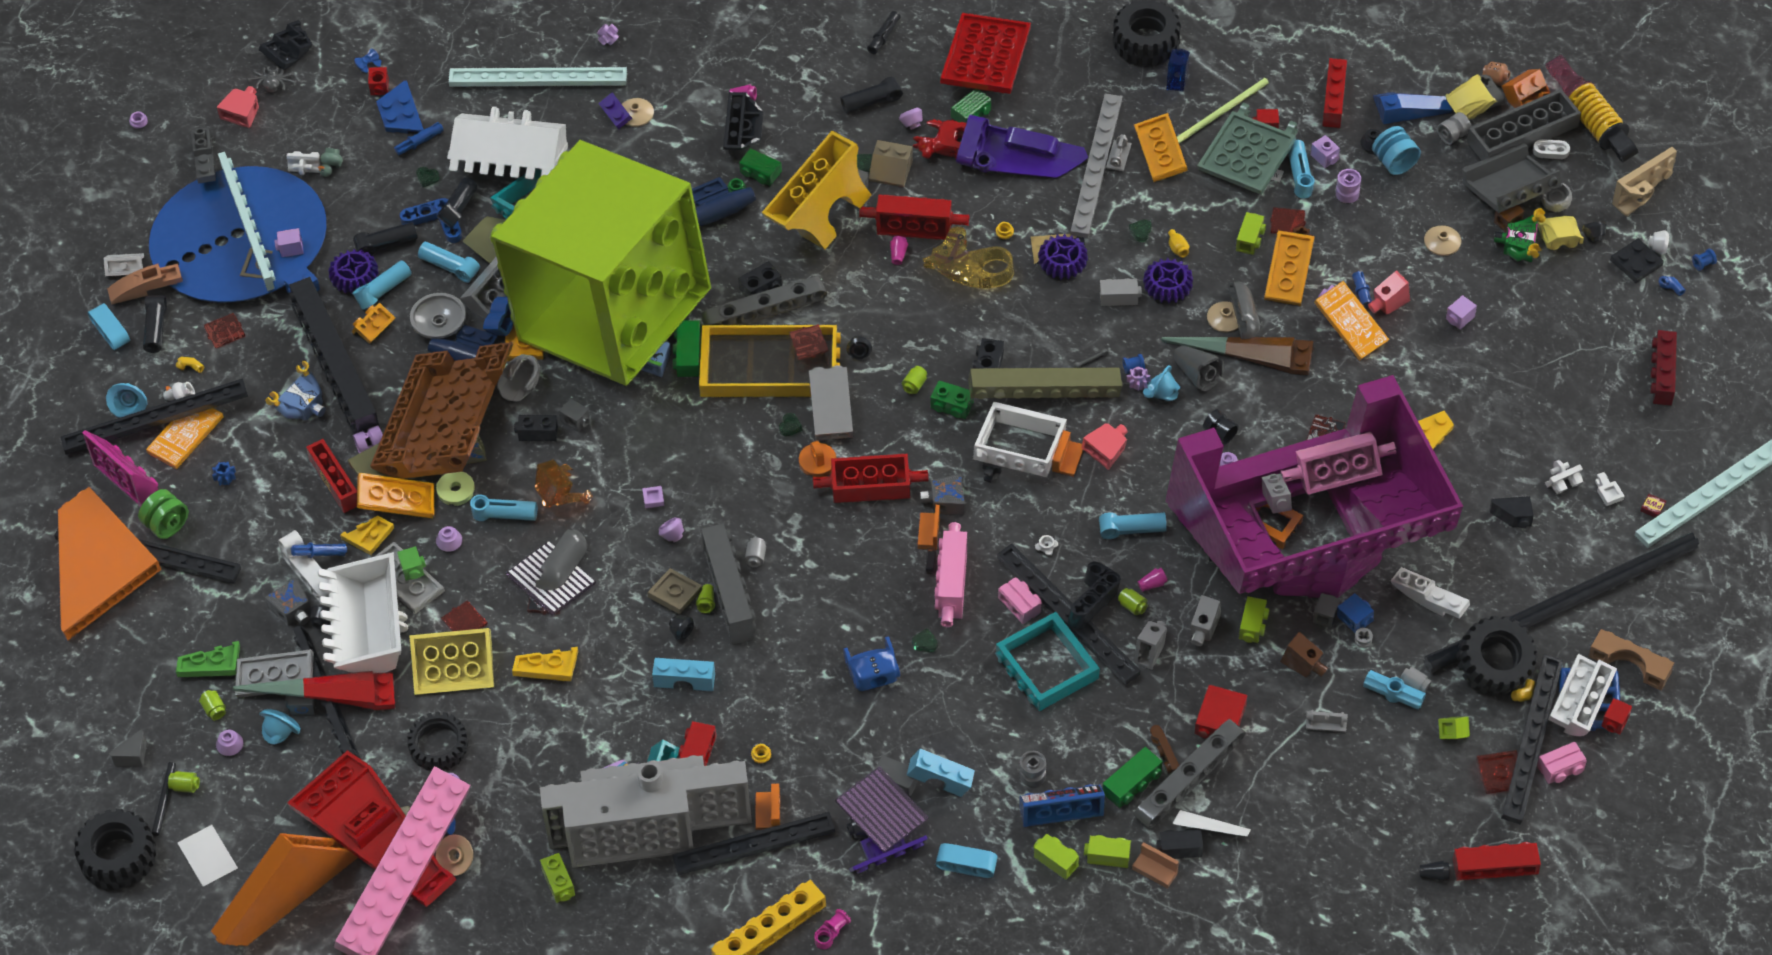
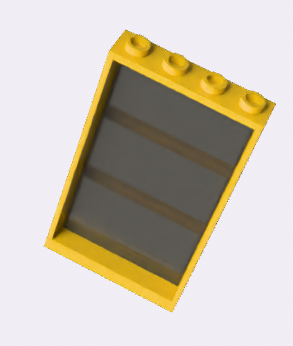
M702 325L700 397H811L809 370L816 367L830 369L833 366H840V363H837V359H840V348H837V344H841V333H837V325ZM819 327L827 352L816 355L815 353L817 352L812 353L813 356L803 355L798 357L799 354L805 352L809 354L807 350L811 351L812 346L796 351L797 348L811 344L806 337L801 338V344L804 345L797 346L794 344L795 342L792 340L791 334Z

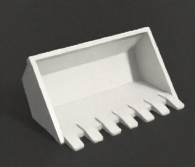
M497 107L491 108L490 116L462 113L454 119L450 150L447 159H451L449 170L457 171L459 161H466L464 169L466 173H472L474 164L481 163L479 173L485 175L488 174L490 164L496 165V176H503L505 166H511L510 177L513 178L519 177L520 167L527 168L526 179L533 180L536 169L542 170L541 176L548 175L557 165L560 155L568 149L566 124L531 121V112L528 110H524L522 120L513 119L514 112L510 111L508 118H501L499 108Z

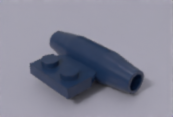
M720 177L692 188L694 203L698 206L696 207L699 226L711 224L735 214L756 201L751 187L729 192L728 187Z
M464 325L456 336V341L432 338L428 345V352L448 351L454 361L472 359L476 357L479 346L496 344L498 342V335Z

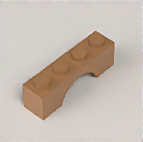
M1602 629L1594 640L1589 653L1590 658L1596 661L1601 660L1607 664L1616 660H1627L1636 664L1642 671L1643 682L1661 691L1670 677L1674 662L1668 658L1661 657L1652 653L1649 649L1639 647L1629 640H1624L1615 636L1612 632Z

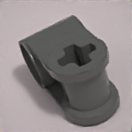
M1480 75L1481 81L1492 97L1496 99V102L1488 109L1504 104L1503 94L1497 88L1492 78L1488 75Z

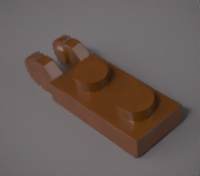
M1154 725L1150 728L1151 740L1153 745L1156 746L1159 757H1164L1166 761L1164 762V767L1167 774H1172L1179 767L1178 761L1162 728L1159 725Z

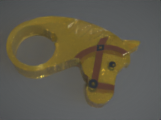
M959 226L951 228L945 241L936 248H933L932 255L923 258V266L925 268L936 269L939 273L955 282L975 288L1000 287L1009 283L1014 276L1013 257L1007 249L993 246L966 251L968 243L966 230ZM994 260L1003 261L1008 264L1005 270L998 273H989L982 269L985 264Z

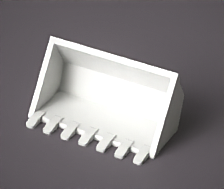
M394 552L331 567L327 570L319 569L317 571L318 576L328 580V584H318L319 590L329 593V597H320L319 602L321 605L330 607V611L322 610L320 617L331 621V625L323 624L321 631L332 635V640L323 639L322 645L333 649V654H323L324 661L333 663L336 669L350 673L368 671L386 673L396 669L398 657L401 655L400 632L404 633L408 630V625L404 623L408 618L405 613L398 611Z

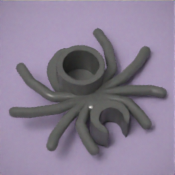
M268 66L267 73L266 67H264L263 74L253 71V74L260 77L247 79L248 82L259 80L255 85V89H258L260 83L263 82L264 89L268 92L277 91L280 83L283 86L282 90L285 91L286 85L283 81L292 84L296 83L293 80L286 79L292 76L293 73L283 75L284 70L281 68L279 73L277 66L275 70H271L270 66Z

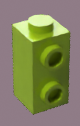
M1246 212L1237 237L1236 251L1254 255L1256 248H1260L1262 240L1260 235H1264L1266 230L1264 216Z
M1247 596L1239 631L1240 640L1258 643L1259 637L1264 636L1266 625L1263 624V620H1267L1269 615V608H1266L1267 600Z
M1046 834L1042 839L1039 838L1033 846L1034 858L1065 880L1079 866L1077 852L1072 848L1068 849L1056 837Z
M1102 835L1090 836L1089 843H1085L1084 847L1087 863L1128 868L1131 840L1107 838Z
M557 853L541 859V869L555 902L567 901L575 896L574 886L560 854Z

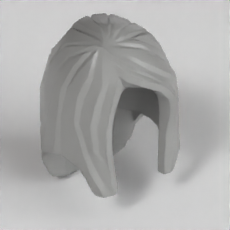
M521 354L511 360L503 370L498 380L497 389L500 395L507 401L517 402L522 400L537 385L541 367L534 356Z

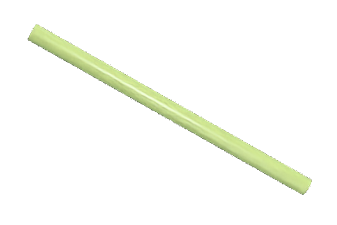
M1263 78L1177 136L1178 143L1180 144L1269 84L1268 80Z

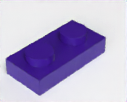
M613 93L598 103L618 129L633 119Z

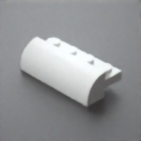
M1578 654L1548 720L1564 727V733L1573 736L1586 735L1591 729L1617 668L1601 660H1598L1596 663Z

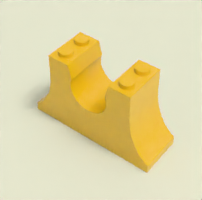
M831 131L761 213L767 219L787 230L796 229L802 237L826 249L837 237L834 227L830 225L828 220L832 204L837 199L842 198L852 205L861 208L871 197V193L863 184L858 173V145Z

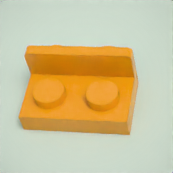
M378 303L375 307L372 305L365 312L366 316L363 319L359 317L353 323L354 329L352 333L355 334L357 332L370 344L395 320V317L381 303Z

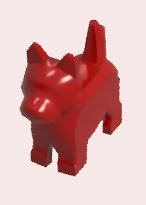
M933 119L927 121V125L939 130L935 138L919 136L913 138L917 142V144L913 145V148L918 149L922 153L923 158L929 159L933 153L955 157L956 159L961 142L957 141V138L963 137L966 123L954 120L942 122Z

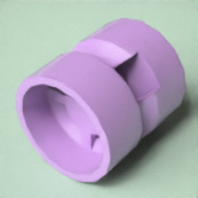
M1344 169L1339 172L1336 186V197L1338 200L1344 203H1352L1358 199L1361 185V175L1359 172L1353 169Z
M378 425L369 428L367 433L361 431L354 434L353 439L358 452L361 453L380 443L383 434ZM366 438H369L371 446L367 445Z

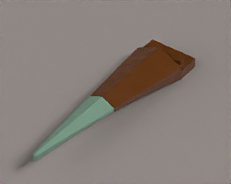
M1241 337L1161 338L1162 342L1185 345L1268 366L1289 374L1309 375L1314 347L1313 341L1295 340V337H1253L1242 340Z

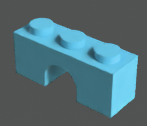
M655 658L652 673L654 687L674 689L675 682L686 681L692 684L693 690L713 691L715 680L714 662Z
M919 749L910 758L907 776L924 783L928 779L933 778L945 782L943 790L962 797L971 788L975 770Z

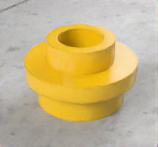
M1001 222L996 227V235L1001 239H1009L1014 234V228L1008 222Z
M757 744L751 751V757L756 763H765L771 758V750L765 744Z

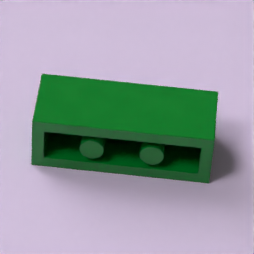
M700 320L682 321L674 331V339H677V343H673V354H676V358H673V370H677V377H700Z
M1144 747L1103 782L1102 789L1105 796L1119 809L1124 804H1129L1138 792H1143L1147 788L1149 782L1161 776L1163 761L1147 747Z

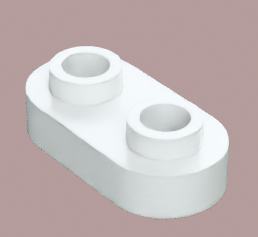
M1541 139L1537 140L1533 146V153L1539 158L1565 159L1570 152L1569 144L1560 140Z

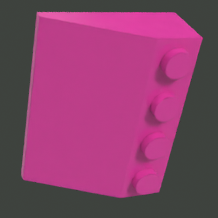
M86 430L82 432L93 465L140 507L151 494L158 491L157 487L159 485L153 477L149 478L142 467L134 465L133 460L128 455L124 456L117 445L113 446L107 440Z

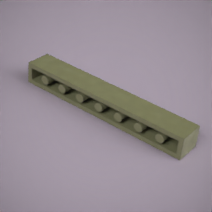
M1120 368L970 369L968 378L970 398L978 399L1114 398L1120 396L1122 389Z

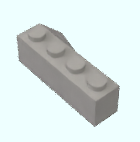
M497 257L494 258L460 298L471 312L483 318H486L490 313L492 302L496 297H506L501 272L497 267Z

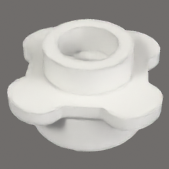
M1044 535L1039 539V543L1035 545V549L1044 552L1046 555H1052L1053 549L1058 546V542L1053 537Z

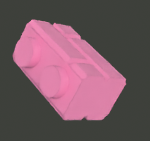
M1015 577L998 589L1000 601L1022 624L1027 623L1031 618L1040 614L1041 599L1038 595H1033L1029 591V587L1024 581L1021 582Z
M1572 742L1539 756L1537 767L1544 775L1548 784L1553 782L1560 783L1571 774L1575 776L1581 774L1585 769L1587 760L1576 742Z

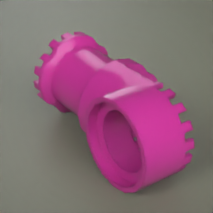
M837 909L835 915L830 920H826L815 932L814 941L818 948H830L833 944V939L840 933L839 930L845 924L851 922L850 917H848V914L845 915L846 912L844 913V910ZM821 935H827L830 938L827 942H820L818 940Z

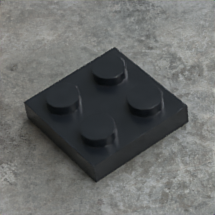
M1639 238L1611 255L1610 259L1635 283L1663 266L1664 260Z

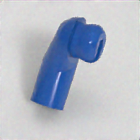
M1661 276L1658 280L1662 288L1673 289L1678 296L1683 295L1686 291L1675 277Z

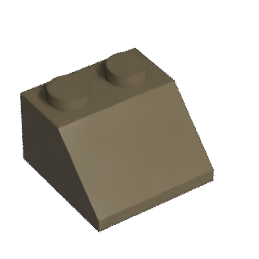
M877 140L872 156L869 181L904 188L913 162V147Z

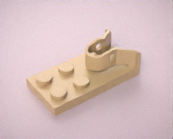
M1671 147L1619 179L1616 184L1612 204L1625 216H1629L1637 208L1644 205L1653 195L1654 187L1660 181L1668 179L1672 175L1677 151Z

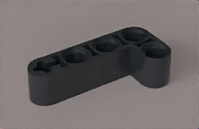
M1093 561L1088 564L1084 582L1090 588L1071 605L1068 624L1072 628L1080 629L1084 627L1117 595L1121 581L1120 575L1100 562Z

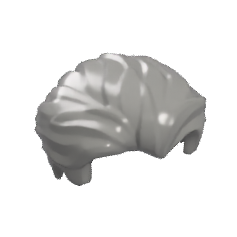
M1561 183L1560 187L1542 194V205L1546 210L1552 212L1564 211V209L1570 206L1572 201L1570 188L1566 184Z

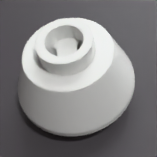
M1666 230L1654 232L1653 236H1649L1648 246L1659 255L1666 254L1669 233Z

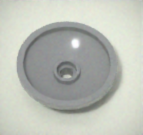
M433 293L422 297L413 305L410 312V322L413 329L421 336L430 339H441L455 334L463 326L466 319L463 303L457 297L447 293Z

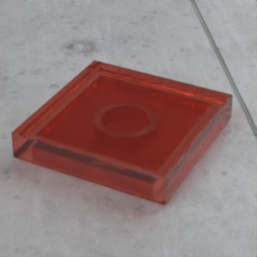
M1517 750L1477 756L1476 760L1486 794L1508 791L1518 754Z

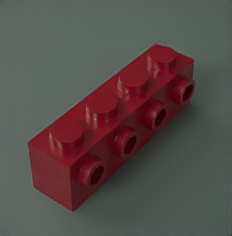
M1658 330L1656 337L1652 338L1654 352H1652L1651 363L1654 364V367L1651 369L1653 383H1651L1650 394H1653V404L1672 406L1674 400L1677 332Z

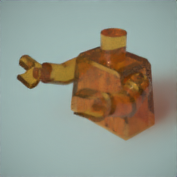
M554 459L537 464L535 490L543 499L542 504L545 507L582 501L586 505L589 504L593 495L590 490H586L583 494L569 493L573 483L568 478L572 475L567 471L573 469L568 464L559 466Z

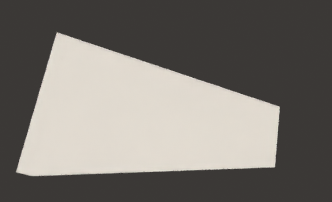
M1182 810L1179 811L1172 823L1241 836H1248L1251 829Z

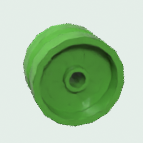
M160 489L144 501L139 510L138 518L157 537L167 539L182 528L188 518L189 510L170 491Z

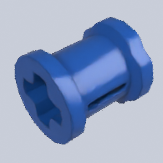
M1707 249L1700 255H1693L1692 262L1694 267L1700 271L1709 264H1716L1717 258L1712 249Z
M1142 354L1128 359L1126 357L1122 358L1126 374L1130 373V369L1133 370L1136 367H1141L1145 370Z

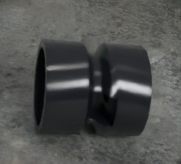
M1216 409L1206 417L1203 429L1215 428L1224 445L1235 437L1239 425L1233 420L1227 419L1223 412Z

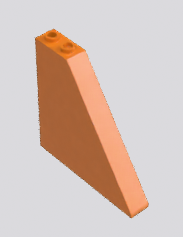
M90 487L80 491L76 497L64 503L58 509L61 630L65 638L70 640L162 569L158 560Z
M280 833L211 932L216 936L217 942L222 945L248 946L358 857L333 838Z

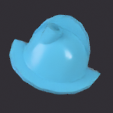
M1170 365L1147 384V388L1143 390L1145 397H1156L1166 401H1173L1178 397V390L1181 387L1171 375L1172 368Z
M120 383L108 389L106 395L107 406L110 412L117 418L146 409L147 397L136 386L129 383Z
M266 709L259 713V715L265 717L262 724V734L264 739L270 744L281 743L291 732L300 733L299 724L283 712Z

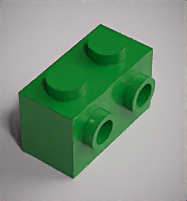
M940 380L930 397L931 409L963 419L967 418L974 403V398H970V391L968 389Z

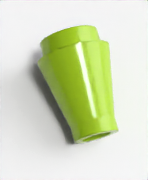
M710 584L703 585L696 601L697 609L701 613H710L715 608L714 587Z

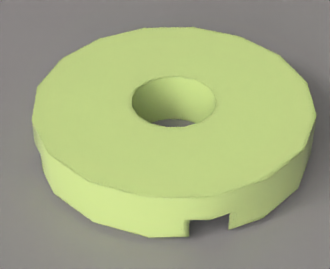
M465 472L444 474L437 482L436 487L439 499L447 505L454 504V506L467 503L473 497L475 490L472 477ZM454 486L461 487L458 491L451 490Z

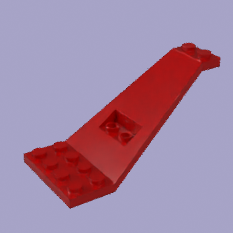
M348 750L287 802L293 811L314 824L375 870L406 817L373 768ZM433 855L411 897L427 907L456 881V878L452 873L444 869Z

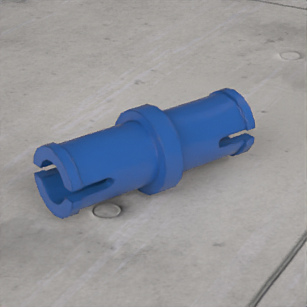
M1360 271L1355 272L1352 275L1356 286L1355 293L1359 296L1360 302L1365 309L1369 308L1368 304L1372 302L1369 293L1370 287L1366 284L1364 273L1361 272L1360 274Z

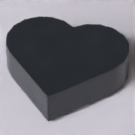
M927 548L925 572L934 571L935 549Z

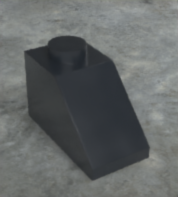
M1530 496L1491 499L1489 510L1492 515L1512 528L1532 526L1534 514Z

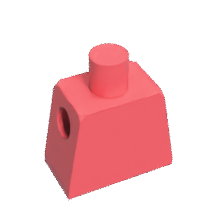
M248 86L245 91L233 89L217 106L219 118L250 128L259 108L257 96L255 95L257 93L256 89Z
M1395 271L1374 289V300L1368 304L1371 312L1376 313L1381 309L1385 314H1390L1410 301L1409 282L1398 271Z
M1104 424L1083 438L1081 448L1109 470L1125 449L1127 439L1124 436L1128 433V430L1122 424L1115 429L1109 424Z

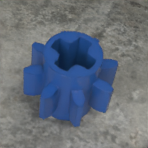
M219 462L216 467L212 468L214 473L212 474L213 480H218L220 486L230 485L232 480L236 479L234 474L236 473L235 467H230L229 462Z

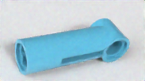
M1296 140L1288 152L1295 183L1294 193L1299 198L1305 199L1312 195L1315 179L1311 175L1305 144L1301 140Z
M426 241L421 244L418 250V258L456 274L461 281L469 283L480 269V265L475 259L471 257L462 258Z
M400 260L368 284L356 289L352 294L361 309H366L374 305L378 298L411 276V270L404 261Z
M476 495L470 501L472 516L477 521H485L488 518L534 521L537 519V502L488 499L485 495Z
M1108 512L1099 517L1100 533L1104 539H1114L1122 534L1165 532L1167 528L1165 512L1121 516Z

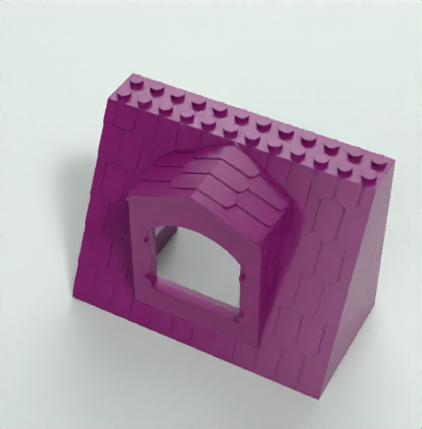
M1393 375L1357 386L1346 429L1219 466L1224 446L1215 428L1178 438L1165 500L1168 507L1176 514L1181 523L1193 535V538L1219 567L1220 571L1239 594L1244 592L1250 593L1264 586H1273L1275 594L1281 596H1308L1309 598H1320L1321 593L1333 595L1336 598L1340 597L1380 563L1384 549L1397 548L1401 544L1413 543L1423 537H1432L1443 531H1452L1457 527L1463 509L1457 493ZM1367 432H1371L1374 436L1377 446L1394 442L1397 453L1380 457L1383 475L1327 489L1329 498L1333 501L1350 537L1284 557L1272 542L1256 510V507L1268 504L1263 495L1262 477L1271 474H1281V471L1296 468L1298 462L1295 451ZM1301 479L1286 482L1291 497L1306 493Z

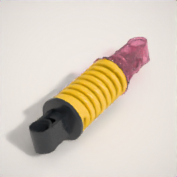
M1561 54L1545 64L1550 75L1556 79L1564 93L1581 112V122L1593 137L1596 138L1602 149H1612L1622 163L1639 153L1636 145L1627 137L1629 126L1622 121L1610 104L1607 103L1606 99L1596 89L1594 83L1585 81L1582 76H1578Z

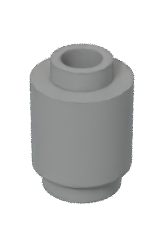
M753 537L747 543L744 561L750 567H758L764 563L766 545L763 539Z
M1413 667L1410 669L1406 668L1400 677L1405 685L1424 693L1432 682L1428 679L1427 675Z

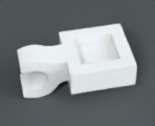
M1604 472L1597 474L1598 479L1595 480L1598 486L1597 492L1606 506L1624 500V494L1616 481L1610 483Z

